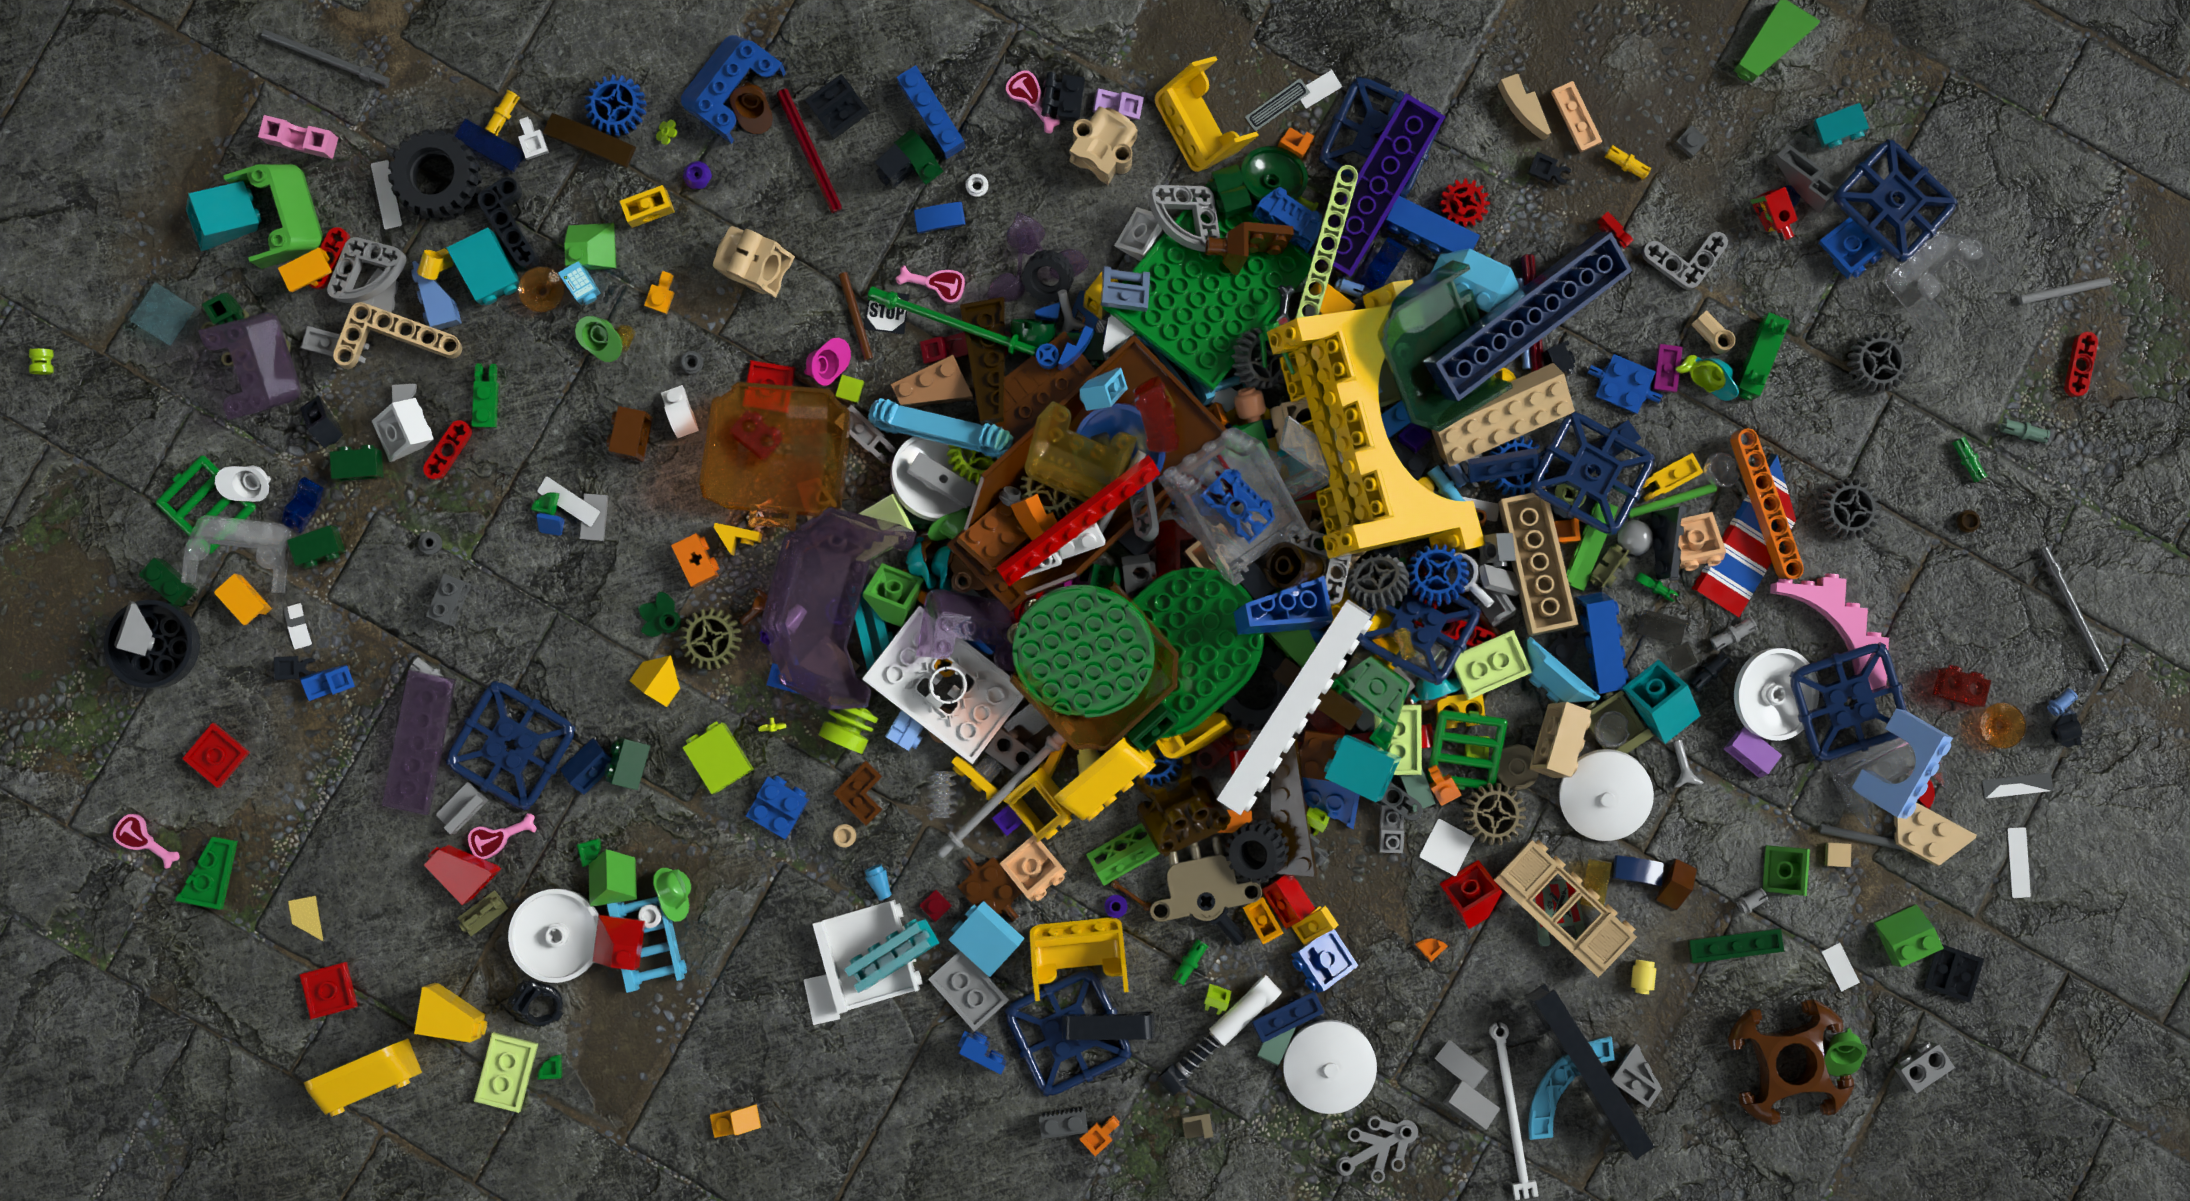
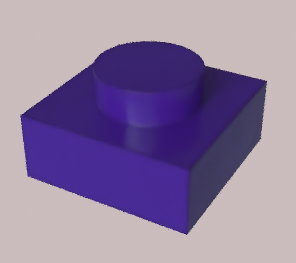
M1414 421L1398 436V441L1415 454L1431 439V434Z
M1009 805L992 818L1006 836L1023 823Z

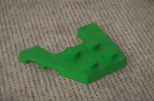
M1372 654L1333 680L1331 688L1340 695L1344 691L1348 692L1381 718L1382 722L1369 739L1386 751L1390 747L1410 683Z

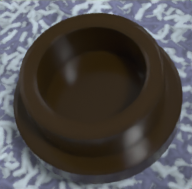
M1973 510L1962 511L1957 517V526L1965 533L1974 532L1980 526V517Z

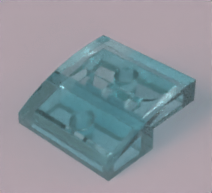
M155 282L130 318V321L171 346L196 307Z

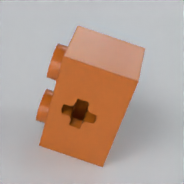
M695 533L671 545L691 587L696 588L719 577L717 570L720 568L715 558H710L707 552L710 547L704 536L700 537V535ZM694 555L702 557L699 560V565H697L696 563H692V561L695 560Z

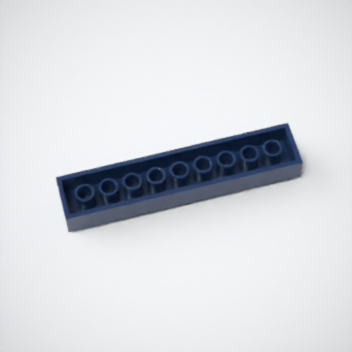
M1612 232L1595 233L1423 361L1444 398L1452 401L1461 400L1633 271Z

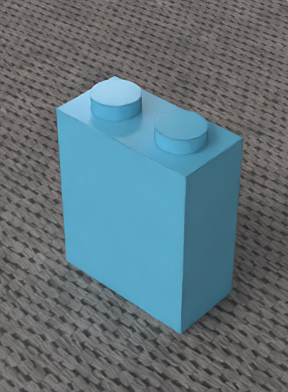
M983 901L978 907L974 904L965 915L968 918L964 923L959 920L951 929L954 934L949 938V941L987 976L991 977L1025 938Z

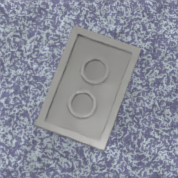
M961 951L956 953L928 979L973 1031L977 1030L1009 1001L992 979Z

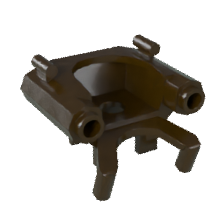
M1188 755L1182 758V779L1177 780L1178 786L1170 791H1166L1165 787L1155 790L1146 784L1144 777H1137L1136 779L1139 792L1153 801V803L1149 801L1141 802L1137 807L1136 814L1157 851L1165 857L1169 856L1170 852L1179 851L1216 834L1220 830H1225L1231 820V816L1223 803L1217 800L1219 796L1210 781L1202 776L1195 777L1192 780V761Z

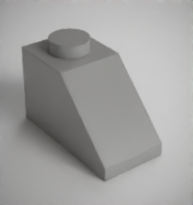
M129 600L114 645L118 649L145 656L147 650L151 651L155 638L152 637V632L136 603Z

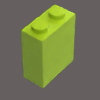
M717 721L706 727L707 732L700 737L698 734H695L687 739V745L682 747L711 794L718 793L754 770L725 723L718 724Z

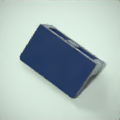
M592 738L560 771L570 785L585 795L605 775L606 766L611 763L612 756L604 751L599 743Z

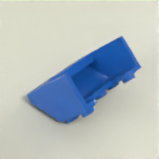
M730 35L724 39L683 92L681 104L686 111L732 144L734 139L730 132L736 124V116L732 110L723 105L750 69L765 78L773 76L776 72L784 77L786 71L779 60L756 43L736 35Z

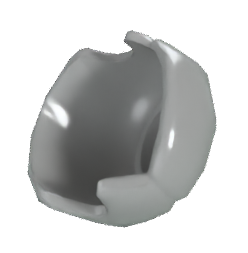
M1631 520L1624 523L1619 529L1617 541L1624 552L1629 550V554L1640 556L1648 552L1652 546L1653 533L1644 522Z

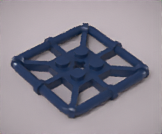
M1361 76L1355 78V81L1349 86L1338 112L1332 118L1333 123L1318 157L1320 163L1338 172L1345 165L1333 159L1352 152L1367 158L1377 141L1374 135L1382 133L1404 96V92L1401 90L1399 92L1368 78H1362ZM1365 87L1394 100L1388 116L1373 109ZM1357 90L1367 112L1362 125L1346 118ZM1341 125L1358 132L1352 145L1330 152ZM1439 129L1399 196L1406 198L1413 188L1424 162H1427L1429 158V150ZM1343 170L1341 174L1353 179V173L1350 170Z
M1887 139L1863 162H1859L1855 167V171L1839 186L1833 195L1834 202L1863 229L1862 232L1865 235L1871 236L1898 262H1906L1928 239H1932L1937 233L1936 230L1950 217L1955 207L1958 206L1957 199L1928 172L1929 169L1926 166L1920 165L1905 149L1892 139ZM1884 153H1887L1889 175L1883 180L1871 166ZM1897 156L1916 173L1910 181L1898 171ZM1862 176H1865L1876 187L1872 193L1847 192ZM1920 179H1923L1941 197H1927L1914 185ZM1898 196L1900 198L1898 201L1900 204L1896 203L1893 200V197ZM1847 201L1868 202L1879 214L1869 223ZM1922 206L1944 207V210L1931 223L1917 212ZM1883 218L1895 228L1897 248L1875 228ZM1911 220L1921 229L1922 233L1907 248L1905 224Z
M1575 411L1565 417L1552 442L1546 446L1544 450L1545 455L1532 477L1529 488L1531 492H1534L1542 500L1566 512V516L1570 518L1575 517L1596 530L1611 536L1617 534L1634 503L1639 500L1641 496L1639 493L1652 470L1655 457L1645 448L1618 434V431L1614 428L1611 430ZM1571 425L1580 447L1575 457L1559 449ZM1582 425L1607 438L1601 450L1587 443ZM1615 442L1640 457L1619 461L1607 454L1612 443ZM1553 457H1557L1570 465L1564 476L1541 481ZM1644 465L1632 488L1616 480L1621 469ZM1595 468L1598 477H1591L1588 470ZM1565 483L1578 490L1579 493L1571 505L1545 491L1544 488ZM1611 488L1627 497L1615 521L1607 501ZM1585 495L1599 502L1606 524L1578 509Z
M1418 573L1420 581L1423 582L1425 576ZM1436 586L1430 588L1433 590H1442ZM1407 588V595L1402 596L1404 602L1399 610L1390 605L1386 606V610L1382 607L1378 608L1379 611L1394 618L1390 626L1366 632L1365 635L1360 633L1356 640L1360 641L1359 645L1391 662L1393 667L1397 668L1398 666L1427 682L1440 685L1448 677L1459 655L1466 650V643L1475 629L1482 611L1480 606H1476L1472 601L1459 595L1457 600L1450 597L1451 601L1467 610L1443 614L1431 607L1434 600L1429 606L1428 601L1425 604L1411 597ZM1371 607L1369 610H1366L1368 613L1371 614L1369 620H1372L1373 616L1376 613L1373 607ZM1469 618L1458 640H1454L1441 633L1446 623ZM1413 621H1415V622H1416V621L1420 622L1421 625L1423 626V628H1422V627H1419L1418 629L1413 628V627H1414V623H1412V622H1413ZM1390 636L1403 643L1396 655L1370 640ZM1435 641L1452 649L1440 671L1437 669L1431 652ZM1408 647L1424 655L1429 672L1402 658Z
M1879 642L1878 644H1868L1841 654L1838 652L1833 653L1832 657L1801 666L1790 673L1791 689L1799 711L1798 719L1803 724L1810 750L1815 756V760L1822 762L1823 760H1833L1857 751L1865 752L1870 747L1900 738L1889 731L1865 739L1860 725L1862 722L1875 718L1888 724L1891 718L1878 712L1874 699L1882 695L1892 693L1896 708L1907 711L1901 692L1903 687L1898 682L1890 653L1885 644ZM1871 654L1860 674L1846 678L1842 666L1843 662ZM1879 657H1881L1889 685L1871 690L1868 677ZM1835 666L1839 681L1821 685L1804 675ZM1800 682L1820 691L1825 706L1808 711ZM1849 696L1852 699H1855V703H1853L1852 707H1849L1848 705L1844 706V703L1847 702V697ZM1828 713L1831 727L1819 747L1811 720ZM1850 726L1854 727L1858 742L1827 751L1839 730Z
M493 681L482 694L470 716L465 718V725L448 752L447 759L445 760L446 765H449L457 774L480 786L481 790L485 793L490 792L516 808L523 809L524 811L529 810L530 806L537 801L551 775L555 774L558 770L556 767L572 742L574 732L576 731L575 725L572 726L566 718L540 704L541 701L535 698L533 700L505 683ZM502 692L528 707V711L520 723L508 717ZM494 694L500 718L494 729L491 730L477 721ZM535 712L561 726L562 729L539 735L527 728V725ZM473 728L489 736L480 751L457 756ZM564 735L548 763L533 755L542 740ZM514 739V745L517 746L516 750L511 749L507 751L506 742ZM483 756L495 763V766L488 778L484 779L459 763ZM529 761H532L542 767L544 771L528 796L522 773ZM502 768L515 775L520 799L493 784Z
M1088 968V970L1075 972L1052 984H1044V987L1039 989L1040 999L1046 996L1049 997L1055 1010L1053 1014L1041 1019L1019 1011V1009L1036 1002L1034 992L1014 1001L1005 1009L1007 1023L1020 1049V1057L1024 1058L1034 1082L1043 1093V1096L1057 1095L1085 1081L1091 1082L1094 1077L1123 1064L1128 1058H1131L1132 1052H1130L1131 1048L1128 1040H1118L1121 1046L1119 1048L1100 1040L1062 1039V1015L1085 1014L1082 1002L1090 982L1105 1011L1100 1014L1118 1013L1116 1007L1113 1008L1101 980L1094 973L1093 969ZM1084 979L1076 1003L1061 1009L1054 993ZM1016 1017L1039 1025L1045 1040L1029 1047ZM1049 1045L1055 1061L1046 1084L1032 1053ZM1097 1046L1116 1053L1118 1056L1088 1069L1081 1052ZM1076 1055L1083 1072L1052 1086L1060 1063Z

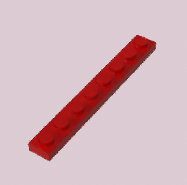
M1147 455L999 565L996 569L1005 583L1010 586L1021 579V577L1037 567L1053 553H1056L1088 527L1114 510L1127 498L1153 481L1154 478L1160 475L1153 459Z

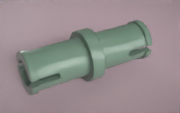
M2004 418L2002 423H2005V425H2000V432L2018 436L2021 440L2030 439L2046 444L2048 440L2044 439V437H2050V430L2031 426L2029 422L2020 423Z

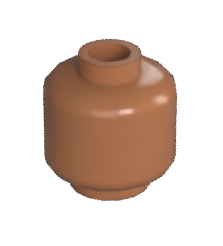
M1246 387L1238 390V394L1234 397L1237 416L1240 419H1247L1248 423L1260 420V416L1266 412L1262 391L1255 389V387Z

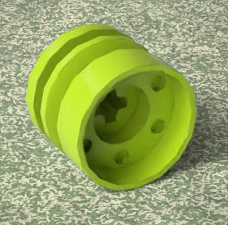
M834 699L832 705L841 708L839 713L832 710L828 711L831 716L836 718L835 723L824 721L818 735L852 751L863 754L869 740L860 733L862 730L873 732L874 728L865 725V722L869 720L877 723L878 718L868 709L849 701Z

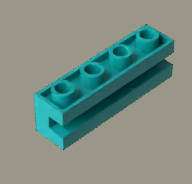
M866 584L861 587L849 588L848 593L867 670H869L893 640L894 635L892 631L888 632L887 622L882 620L864 599L863 592L868 586Z
M914 919L904 925L905 930L901 933L898 930L885 937L887 942L881 945L878 942L867 949L869 953L865 956L859 954L850 960L851 965L844 970L848 977L854 975L857 980L854 987L858 993L872 987L939 944L926 919L919 922Z

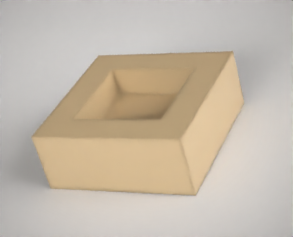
M1826 843L1825 866L1851 867V844Z

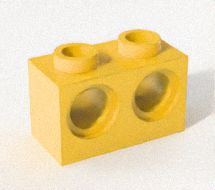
M1465 694L1447 696V698L1439 700L1434 706L1436 724L1439 712L1446 706L1452 707L1454 712L1466 713V706L1472 703L1476 706L1479 715L1485 716L1483 694L1467 700ZM1447 720L1445 729L1457 728V723L1461 722ZM1466 723V726L1480 725L1474 723Z

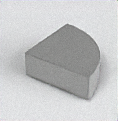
M392 385V403L412 399L416 393L417 385Z

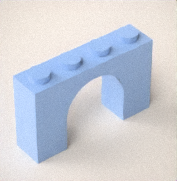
M1896 708L1885 729L1908 742L1913 748L1916 764L1912 774L1905 781L1893 784L1873 771L1862 769L1851 790L1897 818L1907 819L1914 813L1918 798L1926 792L1930 777L1938 771V763L1942 756L1946 755L1950 750V742L1953 738L1906 710Z

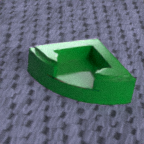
M549 492L534 501L531 510L555 515L560 493Z
M600 838L577 844L582 867L589 865L598 857L601 850Z
M562 1054L552 1056L543 1063L538 1072L537 1080L562 1078Z

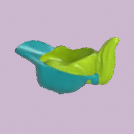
M1689 355L1680 366L1675 368L1681 374L1690 372L1694 383L1703 387L1707 392L1712 393L1720 400L1729 401L1736 398L1739 394L1738 387L1732 380V368L1720 359L1708 358L1702 360L1696 355Z

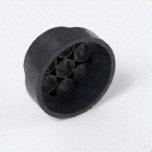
M140 600L135 602L147 625L152 618L155 621V626L151 630L152 637L155 638L151 651H146L145 656L115 647L114 644L127 606L117 612L105 632L104 654L109 667L118 678L135 687L158 689L174 685L189 674L199 656L200 637L195 622L187 612L176 605L158 600ZM176 621L178 628L173 633L171 631V624ZM162 640L163 648L158 651L157 642ZM184 642L186 644V651L181 654L179 647ZM147 658L149 666L147 669H144L142 663ZM170 660L172 669L167 672L165 665Z

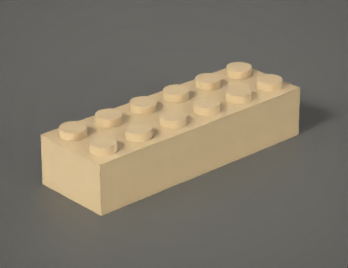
M1552 363L1428 418L1439 455L1451 467L1575 412L1565 375Z
M1534 493L1501 499L1498 507L1504 533H1513L1516 560L1511 561L1521 591L1519 598L1528 637L1575 627L1578 625L1550 503L1542 500Z

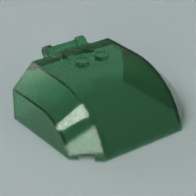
M1454 260L1400 292L1393 300L1378 330L1380 345L1410 422L1438 432L1513 388L1511 382L1496 378L1493 375L1461 400H1446L1423 362L1470 327L1463 304L1466 305L1472 324L1480 320L1473 300L1475 297L1473 290L1467 289L1458 294L1454 279L1469 271L1470 266L1469 264Z

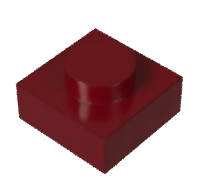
M936 889L919 906L936 922L952 905Z

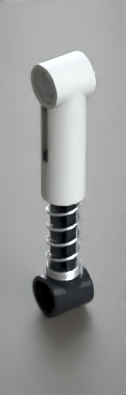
M1267 975L1261 977L1229 1011L1209 1028L1210 1035L1207 1038L1204 1037V1041L1197 1044L1193 1051L1190 1050V1054L1187 1057H1183L1184 1060L1182 1062L1170 1064L1157 1077V1080L1172 1096L1176 1095L1189 1082L1188 1077L1193 1073V1069L1199 1067L1202 1061H1206V1057L1209 1054H1213L1215 1048H1220V1045L1225 1046L1254 1017L1275 1001L1282 991Z

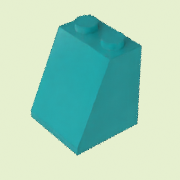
M244 181L188 193L186 212L201 251L257 231L259 222H261L258 209L253 208L251 202L253 201V195L250 188H246Z
M489 228L483 229L446 247L475 301L480 305H490L497 301V297L503 294H513L518 290V287L522 286L499 237Z
M1659 659L1623 687L1650 731L1664 744L1701 716L1688 685Z
M1344 735L1343 739L1339 737L1334 747V751H1337L1334 759H1329L1325 766L1324 772H1327L1325 779L1374 802L1382 800L1401 757L1349 735Z

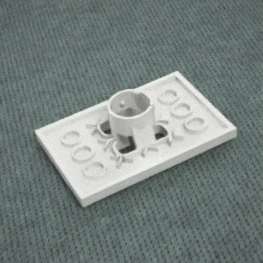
M921 606L917 607L862 678L867 684L971 764L978 758L1028 692L1025 687ZM941 656L946 657L952 662L950 667H942L937 670L934 668L935 662ZM951 669L955 671L956 675H960L963 688L960 690L957 686L953 685L947 694L954 700L943 701L940 699V696L934 694L932 682L937 685L943 677L939 671ZM966 674L974 680V684L967 692ZM924 678L929 679L928 688L930 693L926 697L917 690L918 684ZM957 702V706L950 714L940 709L944 703L951 704Z

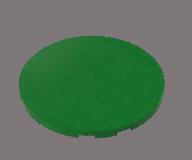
M1071 585L1052 590L1029 606L1017 625L1012 655L1020 681L1037 701L1043 702L1051 707V710L1070 716L1071 714L1090 718L1114 713L1129 705L1138 697V694L1147 685L1151 677L1155 659V646L1147 621L1140 611L1127 599L1105 588L1091 585Z

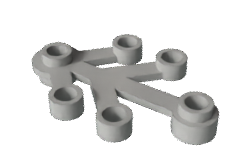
M1376 1115L1370 1116L1367 1123L1372 1130L1383 1129L1393 1133L1386 1138L1360 1131L1357 1127L1349 1128L1347 1136L1351 1141L1358 1142L1360 1140L1373 1145L1352 1157L1340 1156L1336 1161L1337 1171L1341 1175L1348 1176L1353 1173L1355 1166L1378 1154L1375 1167L1370 1172V1177L1373 1182L1381 1183L1385 1179L1383 1171L1390 1146L1397 1142L1396 1155L1391 1159L1390 1165L1394 1171H1402L1405 1168L1404 1157L1408 1143L1413 1142L1418 1136V1128L1414 1122L1402 1120L1395 1124L1382 1120ZM1373 1119H1378V1126H1371V1121ZM1409 1128L1411 1133L1408 1136H1404L1402 1133L1403 1129ZM1353 1130H1357L1359 1132L1357 1138H1352L1350 1136ZM1400 1160L1402 1162L1401 1167L1395 1168L1394 1162ZM1348 1162L1350 1164V1168L1348 1170H1343V1163ZM1375 1172H1381L1382 1176L1380 1179H1374L1373 1175Z

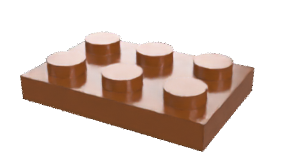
M1001 501L958 537L957 542L991 572L1026 543L1030 537L1020 525L1012 508L1006 506Z

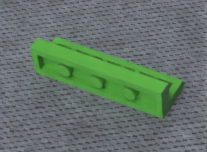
M1595 500L1589 515L1606 524L1599 502ZM1608 503L1614 518L1618 507ZM1587 524L1583 528L1580 536L1581 541L1577 543L1566 569L1569 586L1581 592L1585 590L1607 536L1606 533L1600 532Z
M1142 823L1086 854L1103 885L1112 882L1161 854L1157 851L1148 833L1145 838L1141 840L1136 839L1137 835L1142 831L1147 832ZM1127 843L1126 849L1116 851L1118 845ZM1102 854L1107 855L1106 860L1099 864L1094 860Z

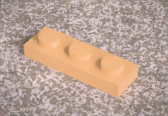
M1571 81L1552 90L1551 94L1579 152H1584L1601 144L1600 135L1574 82Z

